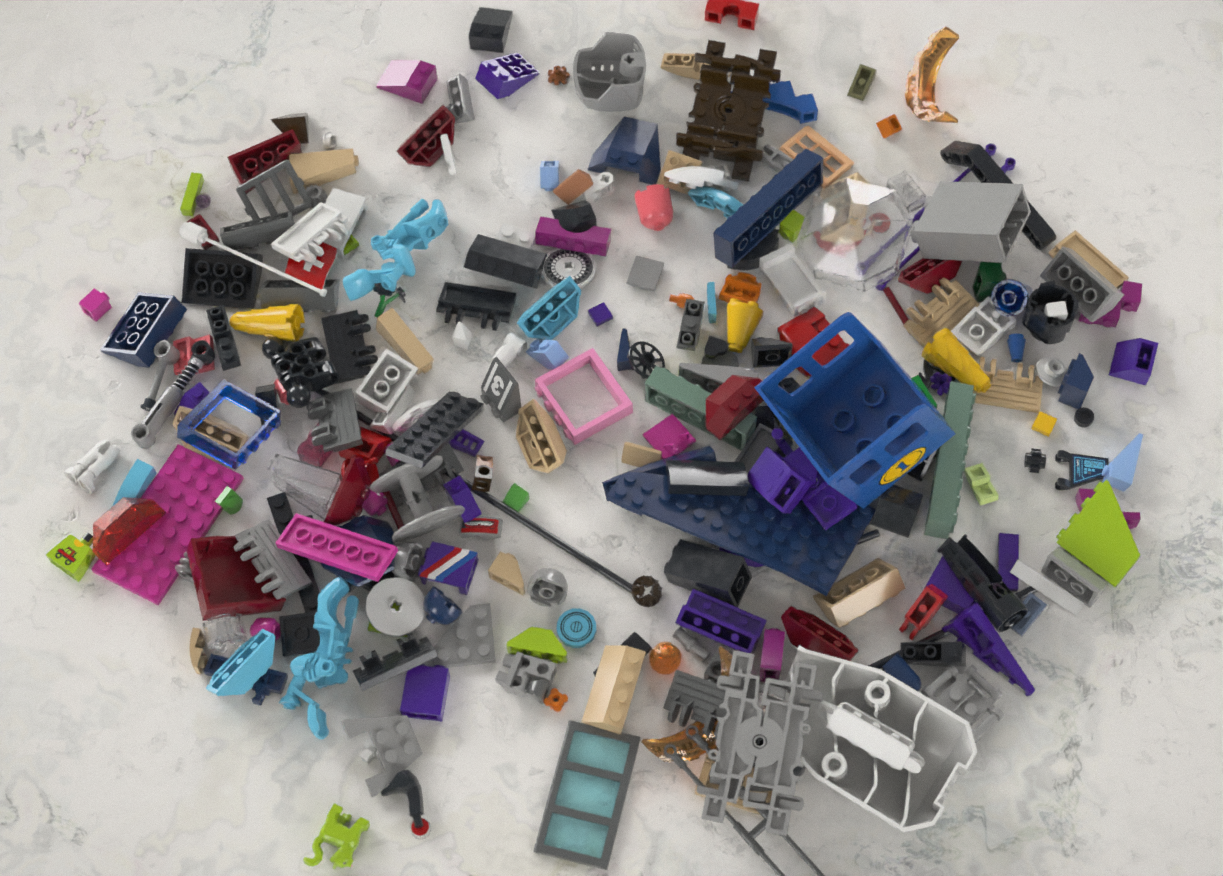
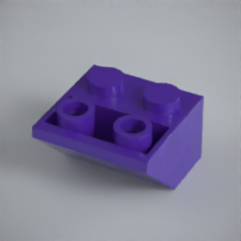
M1142 338L1117 342L1108 375L1146 386L1152 373L1159 343Z

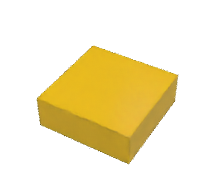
M1039 411L1031 429L1049 437L1057 418Z

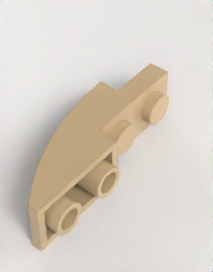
M664 53L660 67L665 71L682 77L700 80V68L702 64L706 63L695 62V54Z

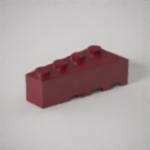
M292 129L227 158L239 185H242L284 160H289V155L301 154L302 149ZM253 186V187L249 188L248 190L245 191V193H246V194L249 193V192L252 191L255 187Z

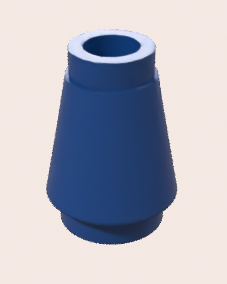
M1011 334L1007 340L1011 361L1014 363L1023 361L1026 343L1023 334Z

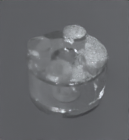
M230 613L218 615L208 619L207 625L205 623L202 624L207 647L209 650H214L215 654L224 653L227 651V648L232 646L239 648L248 639L243 616L240 613H236V617H231Z

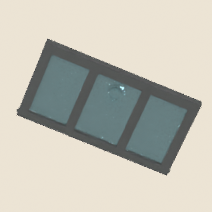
M569 720L533 852L599 869H608L641 737L622 732L620 735L588 724Z

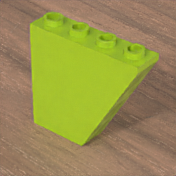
M1105 480L1103 483L1100 481L1093 490L1096 493L1091 499L1089 497L1085 499L1081 505L1083 508L1079 514L1074 513L1068 521L1070 523L1069 527L1066 530L1063 528L1056 536L1058 541L1056 543L1116 588L1141 556L1109 481Z

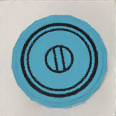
M570 609L559 617L557 635L566 646L582 648L594 640L596 635L595 619L586 610Z

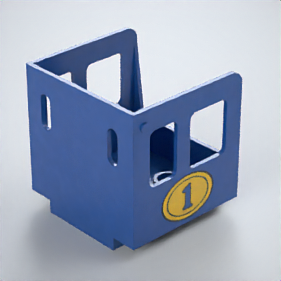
M851 312L839 316L754 387L826 483L863 509L956 434L884 344ZM841 331H846L854 339L853 343L828 364L822 366L812 357L817 350ZM802 367L811 377L798 389L788 393L778 385L793 370Z

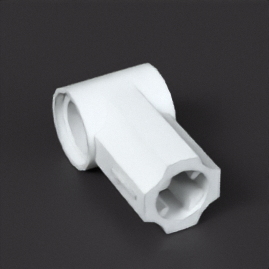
M511 332L506 336L503 346L493 358L497 356L507 368L516 356L523 354L528 343Z

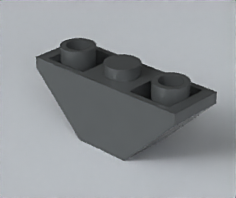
M686 299L676 348L690 351L696 350L702 325L704 301Z

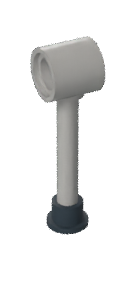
M166 340L158 342L154 347V354L159 358L160 363L148 398H145L144 404L140 406L146 411H150L156 403L155 398L166 366L175 364L180 358L179 350Z

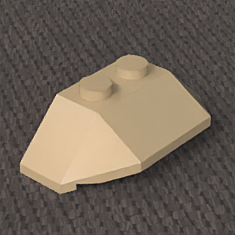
M532 399L518 411L519 419L517 422L516 439L529 468L550 473L564 463L567 450L553 419L535 399Z
M179 406L172 423L185 448L217 463H222L241 455L249 438L240 428L205 412Z

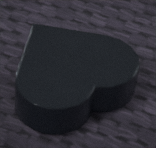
M709 336L704 349L705 356L709 359H714L718 355L726 354L728 351L727 342Z

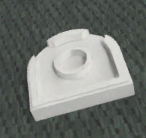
M447 134L441 135L440 138L449 174H457Z

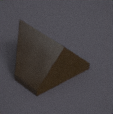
M308 113L289 114L270 119L282 133L293 129L300 144L309 143Z

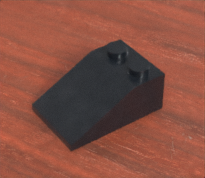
M479 7L471 23L468 35L470 49L504 53L513 11Z

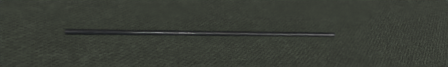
M325 389L314 391L320 396L331 394ZM357 410L358 420L370 427L373 420ZM375 430L380 434L391 438L393 442L399 437L394 433L390 435ZM452 470V472H453V474L455 475V477L460 476L459 474H457L456 472H454V471ZM461 476L471 492L632 593L631 583L489 493L472 490L473 483Z

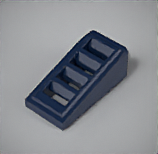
M626 328L622 329L617 357L618 371L632 370V366L627 358L630 344Z

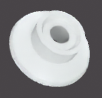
M1046 357L1040 359L1036 364L1037 375L1044 383L1055 387L1061 386L1062 380L1067 373L1065 365L1061 360Z

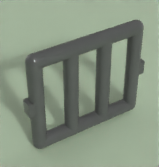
M284 160L236 188L240 199L246 207L244 210L248 216H251L252 220L259 219V216L245 191L253 186L270 215L278 214L260 183L269 177L287 209L292 211L293 216L313 205L310 196L303 186L305 184L302 178L298 177L289 160ZM283 169L287 170L304 200L302 204L296 207L276 173Z

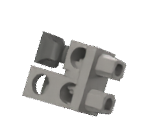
M517 652L516 655L505 654L502 664L510 668L509 673L499 671L495 678L496 683L505 687L506 692L518 696H524L526 692L532 695L534 693L539 703L543 704L557 673L556 663L523 655L520 652Z

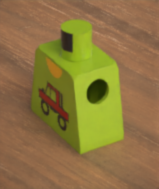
M88 532L80 540L73 535H68L46 554V557L53 565L79 582L95 558V554L90 546L96 539Z

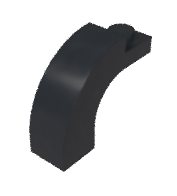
M773 229L733 268L728 265L727 268L742 271L759 268L760 258L779 248V230Z

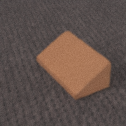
M578 169L557 186L553 192L569 205L593 185V181L588 173Z

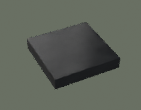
M317 611L279 616L283 657L315 653L318 649L320 635L313 628L315 624L314 616Z

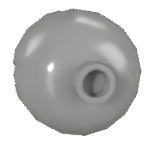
M416 542L400 543L397 545L398 552L395 555V569L392 570V573L397 578L415 582L416 580L414 579L420 577L418 576L419 568L421 565H424L426 560L422 556L421 551H425L424 547Z
M542 568L531 576L527 594L529 593L530 599L538 605L551 607V603L560 605L567 596V581L564 575L556 569Z

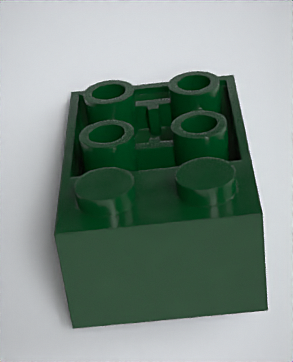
M979 263L972 285L977 302H983L987 297H990L993 301L998 300L1000 293L1003 291V285L1007 281L1006 273L1002 270V263Z

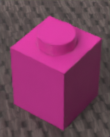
M95 288L79 302L82 311L95 322L112 308L109 296Z

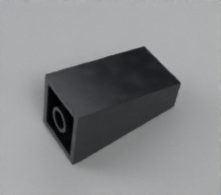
M682 539L674 546L672 556L664 566V574L668 582L692 591V589L698 590L737 608L752 579L744 557Z

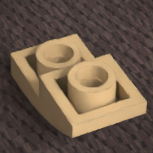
M193 627L190 637V658L194 670L197 674L201 675L203 668L206 667L208 657L204 650L201 649L205 646L206 637L201 629Z

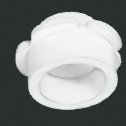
M326 132L322 136L321 142L326 149L334 148L337 144V137L331 132Z

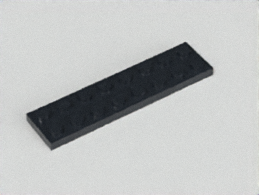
M449 391L387 447L386 455L423 468L483 410L484 403L478 402L475 398L461 396L458 392Z

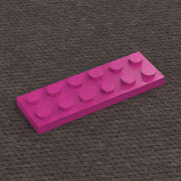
M297 513L275 543L277 548L377 582H379L398 552L397 546Z

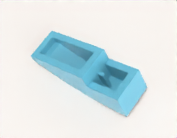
M139 459L136 460L118 491L110 511V516L123 522L126 520L156 476L157 472L153 466Z

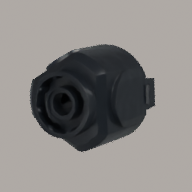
M1055 281L1041 283L1039 288L1031 293L1022 318L1023 326L1030 331L1035 339L1045 344H1056L1064 340L1066 333H1069L1079 308V300L1076 299L1072 292L1062 286L1055 285ZM1061 301L1066 303L1068 313L1066 321L1048 317L1044 314L1047 303Z

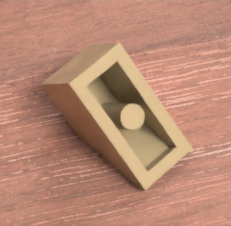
M500 551L488 569L489 578L524 596L525 587L516 557L510 553L505 554Z

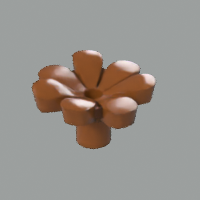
M555 66L553 70H549L548 82H554V85H559L560 82L566 84V78L570 77L569 72H566V67Z

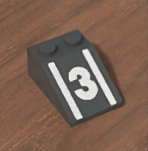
M496 356L493 358L481 385L482 395L480 397L486 405H490L493 415L496 418H500L504 423L518 414L522 406L518 382Z

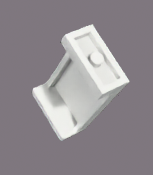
M333 188L325 204L341 211L342 215L348 217L349 220L343 225L348 228L349 232L345 236L339 233L341 240L338 242L327 238L324 243L337 248L336 258L343 259V249L361 213L367 212L368 204L365 197Z
M789 243L761 257L759 269L795 317L806 313L814 306L822 305L826 299L825 289L820 290L794 254L795 247L792 243Z

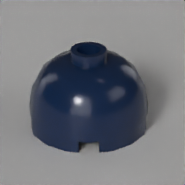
M435 586L432 587L424 598L423 608L427 613L425 617L432 624L436 622L441 625L451 624L463 613L461 608L451 598L446 597L444 592Z

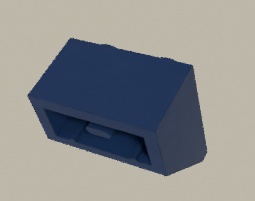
M1079 353L1076 360L1072 359L1058 390V394H1061L1058 401L1075 409L1081 408L1094 379L1083 354Z

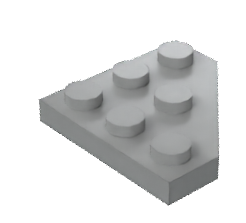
M490 603L471 605L434 646L438 657L434 658V665L451 668L496 662Z

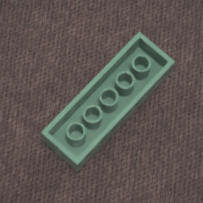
M656 366L645 382V401L669 414L673 413L675 417L714 436L706 429V398L711 393L704 390L700 385L688 382L682 376L672 374L666 368ZM751 412L722 441L742 451L756 429L757 416Z

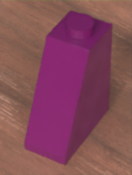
M765 629L759 672L760 682L765 683L766 678L780 679L785 632L780 629Z

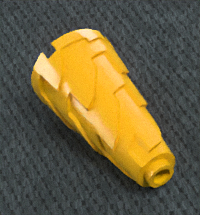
M290 304L268 307L267 309L236 312L230 317L229 322L234 330L296 342L301 340L304 328H300V325L305 323V317L300 305Z
M948 328L937 332L932 337L934 339L932 343L927 342L922 351V357L933 366L954 377L960 383L974 385L973 390L978 393H985L991 387L990 378Z

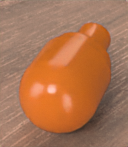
M679 293V296L670 294L669 302L677 303L676 306H679V308H685L686 299H695L689 294Z

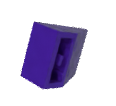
M516 52L481 62L475 79L496 99H500L516 92L538 76L540 72L525 60L521 54Z
M768 446L747 474L748 482L782 513H791L813 483L810 478Z

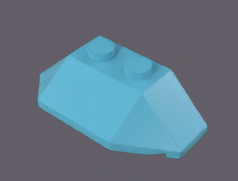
M568 276L528 308L518 320V326L528 338L554 339L577 318L581 289L571 276Z
M262 629L257 635L243 643L214 673L206 689L217 696L242 695L249 691L253 684L267 672L273 663L275 635Z

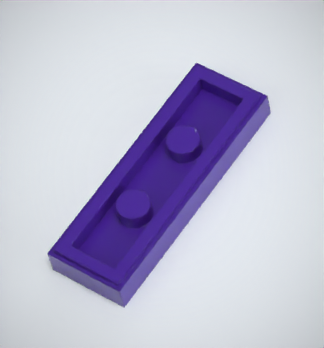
M999 533L997 571L1010 591L1017 592L1019 578L1010 573L1017 560H1019V534Z

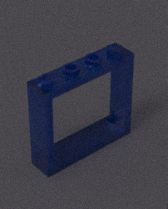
M223 379L178 424L177 438L236 470L241 464H245L248 456L252 452L255 453L262 441H266L271 432L280 426L281 410ZM225 398L266 420L236 453L195 431Z

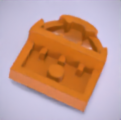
M738 272L736 276L729 274L719 294V300L730 303V299L734 298L743 303H748L749 301L757 303L762 284L758 283L756 277L749 273Z

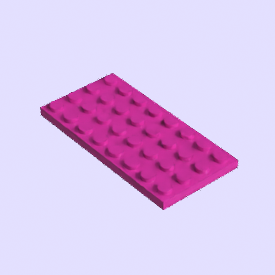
M178 444L91 569L92 572L159 606L179 576L175 566L180 564L179 560L181 558H184V553L187 551L190 539L205 537L223 509L215 500L227 486L236 491L244 479L243 475Z

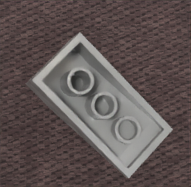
M692 363L679 364V376L684 377L694 385H700L711 394L731 375L758 378L759 375L752 369H744L742 367Z

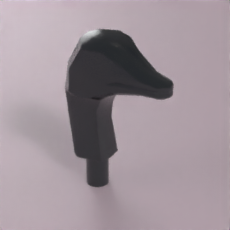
M410 770L400 771L395 775L388 787L381 791V795L406 794L409 800V815L413 817L415 828L423 827L421 815L424 814L421 785L417 777Z

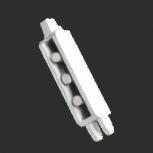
M822 701L816 714L828 723L826 727L833 734L842 736L849 740L852 745L868 751V754L872 757L885 761L889 767L900 771L904 767L912 771V773H918L925 765L924 757L913 751L915 747L913 740L853 705L842 702L836 706L826 701Z

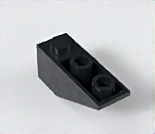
M901 642L900 656L907 664L947 667L949 664L955 667L966 666V646L963 642Z

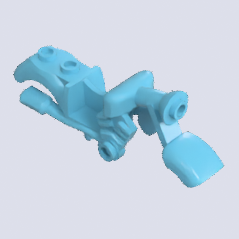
M419 200L392 230L387 231V235H376L371 238L372 249L376 250L383 260L391 258L395 261L394 263H384L380 270L368 271L366 269H358L344 277L343 286L350 301L359 299L371 292L375 287V283H381L383 288L393 292L402 274L409 277L415 275L416 269L410 252L413 249H428L427 244L440 236L449 225L447 212L441 200H434L431 210L423 217L414 220L429 208L426 200Z
M340 576L329 582L324 589H321L318 595V608L314 616L315 624L313 628L319 632L320 645L315 653L301 655L292 660L290 668L294 676L289 684L286 695L279 701L283 708L290 710L301 707L299 698L309 703L307 710L308 725L314 736L321 740L329 735L326 713L319 708L320 705L303 693L302 689L306 680L308 682L314 681L319 689L337 683L344 684L348 680V672L343 669V665L350 664L352 661L351 659H345V654L353 652V649L347 646L352 632L353 620L357 616L359 599L356 596L347 597L344 613L346 621L343 628L337 619L336 611L341 599L348 594L349 586Z

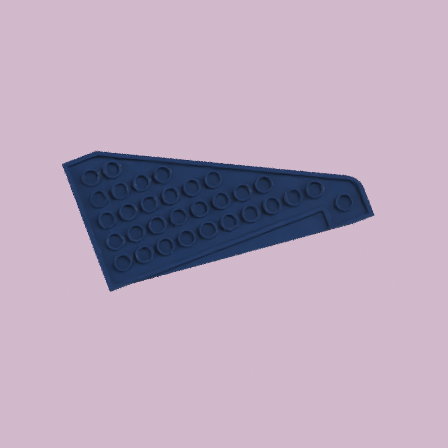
M628 472L621 475L606 500L640 516L644 514L781 572L825 596L830 592L876 511L870 505L864 509L857 505V509L825 531L802 500L799 501L791 513H782L768 502L751 484H749L746 496L668 494L667 475Z

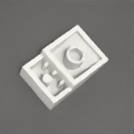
M987 297L978 307L975 306L951 332L958 338L957 340L979 357L1016 325V319L990 297Z

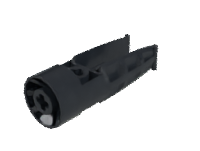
M966 534L957 543L951 537H948L938 548L937 551L941 552L959 582L970 597L974 598L985 611V615L998 632H1004L1012 628L1026 616L1028 612L1027 607L1015 593L1010 591L1002 581L1003 578L978 548L967 539Z

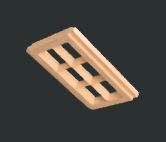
M809 125L802 128L779 148L780 151L792 159H795L797 154L790 148L796 143L804 150L807 148L813 151L819 146L829 155L823 159V165L833 174L828 178L823 176L821 187L824 189L829 187L830 184L854 165L851 159ZM805 135L816 143L810 149L799 141ZM833 157L842 166L835 170L826 161Z

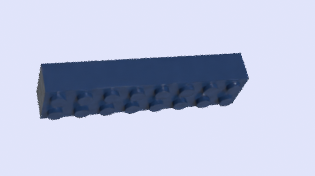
M806 148L797 154L794 160L786 164L783 170L774 175L772 180L763 185L760 191L752 195L749 201L740 206L738 211L728 217L720 227H717L713 232L715 258L733 268L775 229L793 209L795 210L823 184V157Z

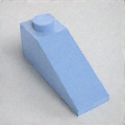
M1139 433L1108 465L1104 466L1102 476H1104L1103 482L1107 480L1111 487L1123 492L1132 485L1143 434Z

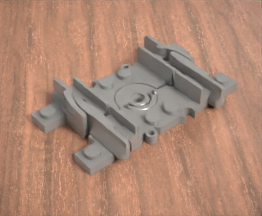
M733 650L729 677L720 675L717 680V687L726 690L724 702L719 707L725 709L727 714L723 718L717 717L719 721L716 739L718 751L712 749L708 753L709 758L716 761L711 765L710 783L719 784V789L697 785V793L706 795L701 819L723 823L727 802L737 804L738 799L743 800L744 807L769 811L765 832L787 836L791 810L801 811L804 807L803 798L794 796L796 782L801 777L793 774L795 767H803L800 760L804 738L801 733L808 735L811 732V726L807 723L803 724V722L808 720L811 705L800 703L801 698L822 702L823 700L822 692L813 690L817 666L796 662L792 683L766 678L765 684H760V677L751 675L755 655ZM786 692L790 693L789 703L780 700H785ZM759 694L763 695L761 707L766 709L764 721H762L763 710L758 706ZM762 738L764 740L763 745L758 746L756 739ZM756 763L753 778L747 777L746 788L741 790L745 776L751 774L753 765ZM767 791H772L770 803H766Z

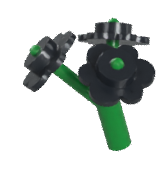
M375 283L373 291L380 295V302L374 317L378 318L381 316L386 305L397 297L404 303L406 302L404 298L406 296L405 290L401 287L396 288L392 292L383 288L381 283Z

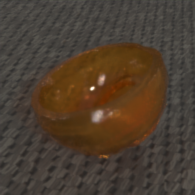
M671 642L658 643L649 655L651 668L662 675L675 672L681 664V652Z

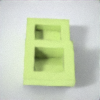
M983 463L965 468V475L980 506L997 501L998 493L990 482V475Z

